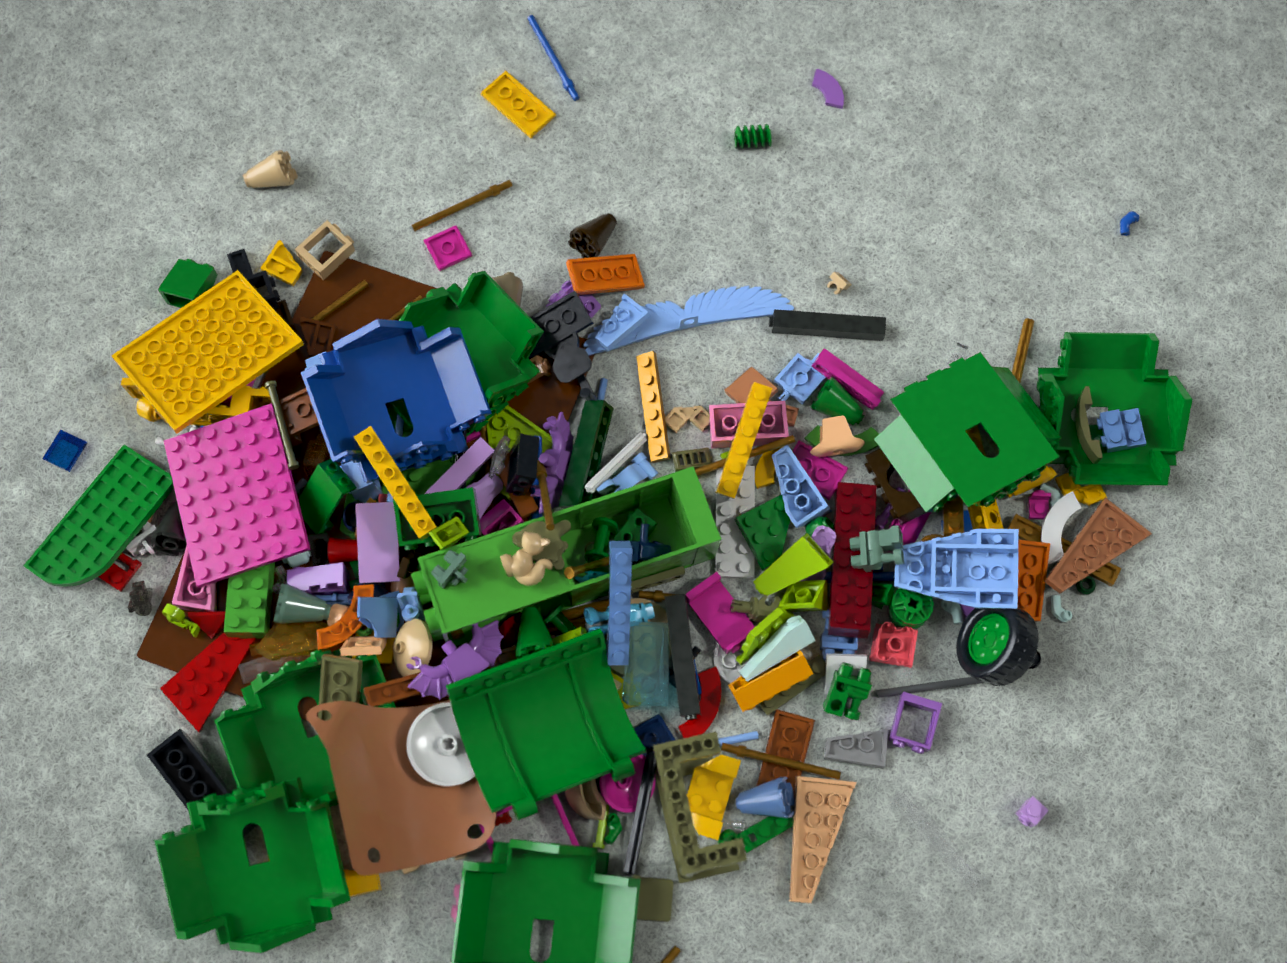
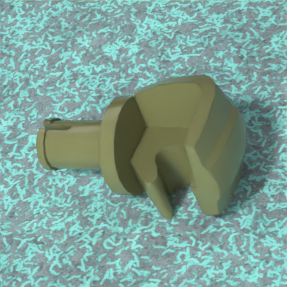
M767 595L762 596L759 600L753 596L749 602L733 599L731 602V607H733L731 612L747 613L750 620L760 623L779 606L781 601L779 596H776L772 599L771 605L767 606L765 604Z

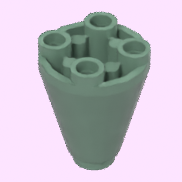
M281 583L273 622L285 624L328 620L331 605L290 584Z

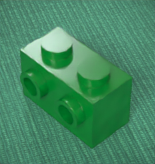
M640 509L632 510L626 518L628 520L624 526H619L615 531L616 537L614 540L640 541L641 524H649V537L658 523Z

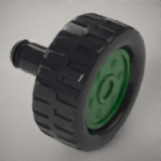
M1019 607L1017 609L975 608L966 617L960 628L956 644L959 664L968 675L992 686H1005L1015 682L1028 669H1034L1041 663V655L1037 651L1039 642L1037 625L1033 617Z

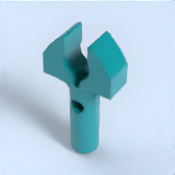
M587 571L584 572L586 574L584 577H575L574 579L578 583H582L609 572Z

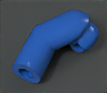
M1128 212L1120 220V235H1130V224L1138 222L1140 218L1136 212Z

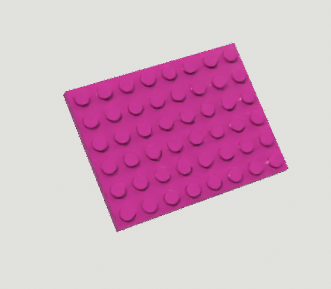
M272 403L164 440L197 587L200 588L311 550L292 473L287 466L289 463Z

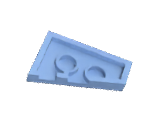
M625 293L621 297L622 301L613 309L610 319L605 321L595 336L596 341L608 351L650 317L647 310Z

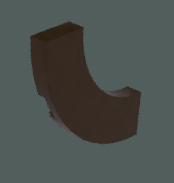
M424 544L418 545V549H412L406 557L402 558L397 577L406 579L411 575L410 570L416 569L419 564L418 558L426 549Z

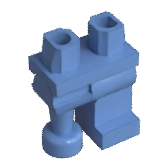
M829 609L828 611H822V617L826 619L825 629L820 637V650H822L823 660L826 661V653L835 654V651L842 652V654H855L858 650V638L828 635Z

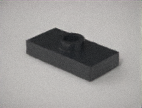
M245 249L227 254L233 273L238 270L244 277L253 275Z

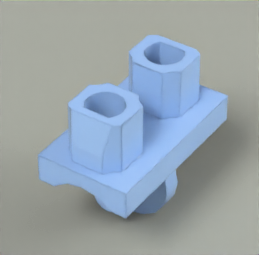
M414 586L403 588V593H398L397 599L405 622L412 619L425 620L424 610L416 588Z

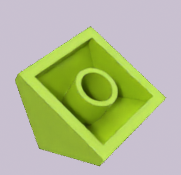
M827 580L798 581L788 586L778 607L791 612L828 611Z

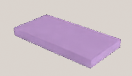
M393 502L356 503L359 584L399 582L400 578L397 577L399 571L398 534Z

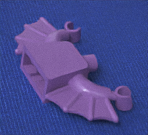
M563 412L559 413L558 419L551 416L547 418L548 422L543 424L544 429H550L552 449H547L539 457V461L544 464L547 470L546 481L552 510L555 507H559L564 480L573 451L574 437L570 431V422L565 420ZM532 485L530 488H535V493L530 495L532 497H540L539 514H542L544 511L539 485Z
M493 621L482 628L478 627L479 623L473 624V629H471L472 640L469 644L464 643L459 648L451 640L446 642L441 648L447 654V657L443 659L441 665L435 667L427 664L423 665L419 657H411L410 659L414 660L416 665L406 664L407 668L410 670L418 668L421 672L408 685V688L418 690L422 697L431 695L442 699L448 695L446 685L483 672L489 666L494 667L496 657L502 654L500 641L503 635L498 630L499 621Z

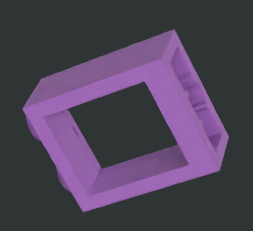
M902 692L888 740L893 742L892 745L904 748V746L911 747L913 752L919 754L928 752L932 745L942 703ZM904 704L932 713L924 744L896 735Z

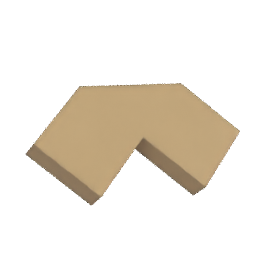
M702 406L674 407L665 417L666 426L675 433L688 420L702 432L710 425L709 412Z

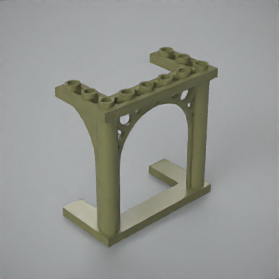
M717 732L653 745L657 761L655 778L679 884L740 870L738 863L747 861L742 838L699 848L683 780L684 776L693 774L695 767L713 759L712 755L721 754Z

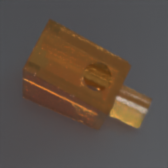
M318 434L316 440L308 441L303 461L308 481L318 464L331 459L323 434Z

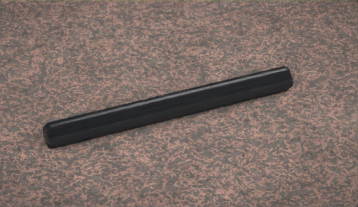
M647 752L624 866V872L631 875L636 873L657 761L654 752Z

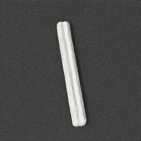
M638 433L585 485L586 491L594 493L596 488L612 476L647 441L646 434Z

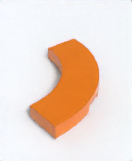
M374 584L355 585L353 599L345 615L328 627L316 629L318 650L342 643L361 627L363 623L357 617L358 597H373Z

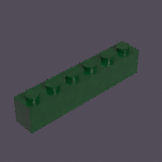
M589 400L584 403L559 506L563 509L592 500L593 493H588L585 485L599 471L614 410L605 400Z

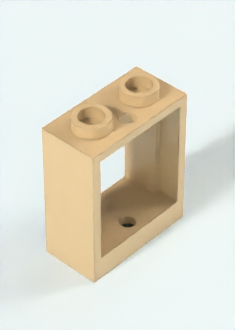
M326 220L295 248L298 258L324 280L355 252V248L353 246L354 241L348 235L344 236L341 233V229L335 223L331 224ZM330 232L344 245L322 265L308 251Z

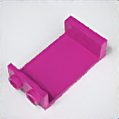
M715 572L685 594L687 603L726 655L730 652L734 654L742 647L741 644L746 641L749 632L756 626L753 625L745 613L731 612V608H733L731 607V602L734 598L721 583V576L718 572Z

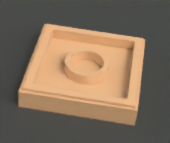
M375 636L349 637L340 649L341 656L382 654L387 644V638H377Z

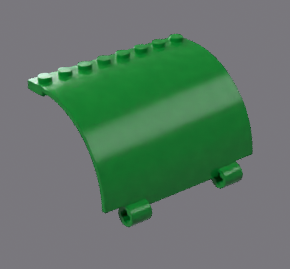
M601 629L591 631L446 685L454 718L466 754L491 813L512 806L514 814L519 821L538 813L537 801L608 773H611L615 782L635 775L631 758L646 753V749L637 736L618 694L610 666L608 665L606 645Z

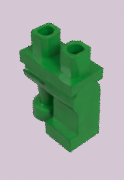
M842 662L839 670L834 672L828 695L822 707L824 712L842 717L847 699L850 697L852 698L851 706L845 709L844 716L858 721L861 712L858 710L862 700L868 698L869 691L872 688L870 681L871 670L860 667L858 676L851 674L853 665Z

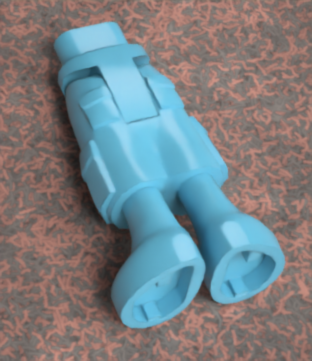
M652 603L630 604V629L647 623L649 619L655 618ZM609 606L604 612L597 611L593 607L585 608L584 618L587 624L593 625L609 620ZM608 624L588 629V633L601 629L604 636L608 634Z

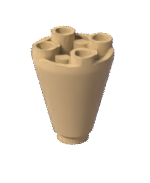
M278 150L243 174V179L248 188L291 186L294 184V180L298 179L296 170L292 169L290 164V154L287 151Z

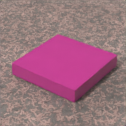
M457 225L423 240L439 272L472 257V253Z

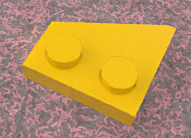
M278 240L261 266V270H266L268 275L293 287L303 273L301 267L281 240Z

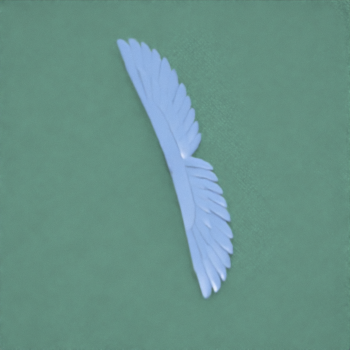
M736 286L729 287L726 290L725 288H720L716 292L715 290H710L706 295L705 292L697 296L693 295L686 302L684 309L671 301H665V303L656 302L655 305L645 304V307H641L649 312L650 317L611 350L655 336L701 325L772 316L774 309L793 311L794 306L787 304L790 300L781 297L782 294L771 293L772 290L769 289L761 290V287L749 288V286H744L737 290ZM603 325L595 327V332L588 335V340L583 345L584 348L588 347L585 349L588 355L605 351L609 352L595 339Z

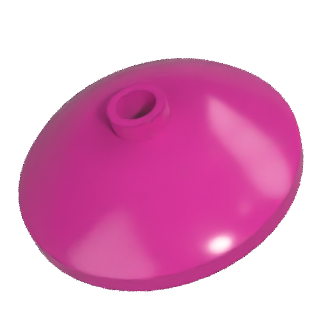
M643 754L631 758L635 775L625 778L623 783H620V781L615 782L611 773L600 776L599 784L602 797L614 810L625 813L636 810L646 759ZM654 776V781H653V786H652V791H651L650 799H651V797H652V795H653V792H654V789H655V784H656V778H655V776Z

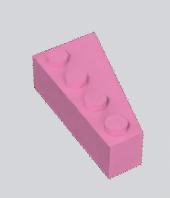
M186 545L172 604L179 609L195 612L217 611V582L200 588L196 586Z

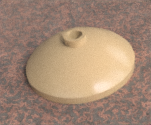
M412 619L405 622L399 629L394 641V663L403 677L421 672L418 668L414 670L407 668L406 664L416 665L415 661L410 659L411 657H419L423 665H428L430 662L432 636L428 625L421 619Z

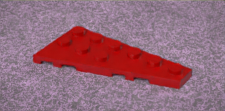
M223 632L160 688L199 733H201L205 722L213 713L214 707L219 699L222 698L238 667L257 638H228Z

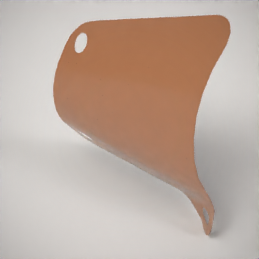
M450 700L402 708H378L350 701H334L317 705L307 712V720L323 741L329 755L350 861L353 869L358 874H379L448 859L473 851L482 846L491 836L495 826L497 811L491 813L475 776L460 785L438 786L419 776L412 767L407 755V736L414 720L427 708L436 704L450 702ZM327 710L332 716L331 719L324 721L317 717V713ZM474 824H481L484 827L483 835L476 839L468 837V828ZM371 848L377 849L380 853V860L377 863L371 862L368 858V851Z

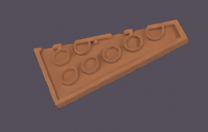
M1104 498L1044 582L1061 594L1152 533L1107 498Z

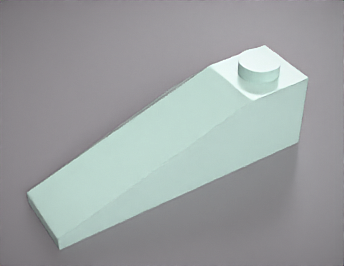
M800 615L789 618L739 671L742 677L749 681L816 641L806 621Z

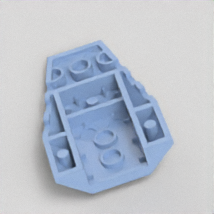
M973 529L965 533H956L943 538L938 537L925 542L920 541L903 545L904 564H895V587L973 608H1018V529Z

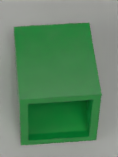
M178 259L159 286L158 291L168 305L182 308L212 288L218 274L214 267L204 263L201 265L191 259Z

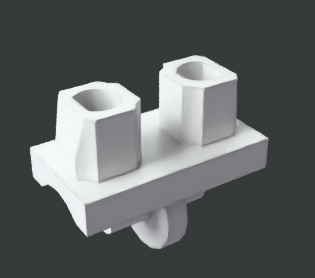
M147 522L141 529L143 533L135 536L126 549L134 557L140 553L143 555L148 551L153 555L155 551L151 546V537L157 527Z

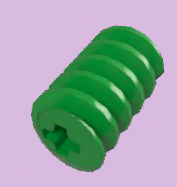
M758 124L756 130L754 125H750L749 130L746 125L743 126L742 130L737 125L734 131L735 149L738 143L741 148L744 147L745 143H747L748 148L751 147L752 143L757 148L759 142H761L762 147H765L766 142L771 147L772 134L769 125L765 124L762 129V126Z

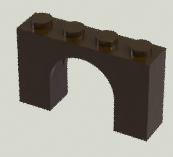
M881 448L865 455L867 461L864 464L869 474L872 473L875 478L872 479L874 485H877V489L881 488L883 492L881 497L885 505H890L891 509L889 512L893 520L897 519L899 524L902 525L927 513L911 491L900 492L889 485L890 476L896 469Z

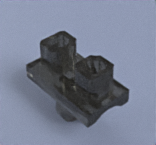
M144 581L132 583L133 591L129 594L128 611L129 613L135 611L140 616H147L152 610V587L146 588Z

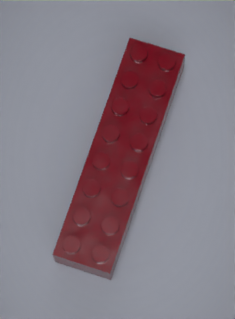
M838 482L833 530L837 537L832 547V561L834 563L831 564L828 635L867 639L870 633L873 570L865 572L863 568L857 569L852 567L851 556L861 555L860 550H851L850 538L859 537V532L875 530L877 485Z

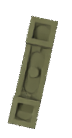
M1085 386L1076 404L1075 427L1083 451L1093 464H1098L1102 459L1099 440H1091L1086 411L1092 405L1089 386Z

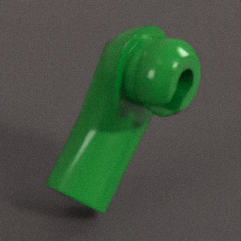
M610 813L607 816L609 832L604 841L609 845H613L622 831L620 818L616 813Z

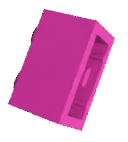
M502 499L480 519L481 532L484 536L524 523V520L505 499Z

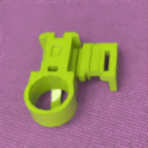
M166 604L162 614L167 617V620L181 628L185 627L188 629L189 627L190 633L196 638L201 630L200 627L188 621L189 619L185 618L183 610L174 605Z

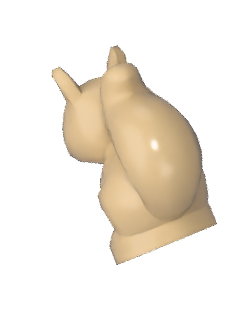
M525 531L522 535L523 549H519L513 556L509 554L500 556L508 577L514 576L520 584L525 586L538 584L544 577L545 569L551 570L553 565L549 559H540L533 564L532 556L540 554L544 547L550 544V540L542 538L537 533Z

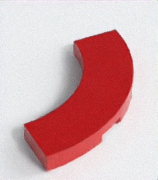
M716 666L698 674L702 691L700 700L701 715H697V719L688 720L678 726L683 739L704 734L718 713L722 688Z

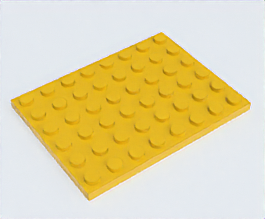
M237 270L111 356L177 434L299 349L304 343Z

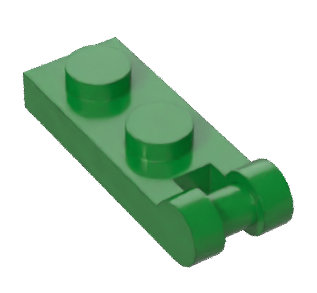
M768 816L740 832L738 836L739 839L742 838L745 852L749 853L793 827L792 817L779 818ZM752 833L757 839L753 843L749 838V835Z

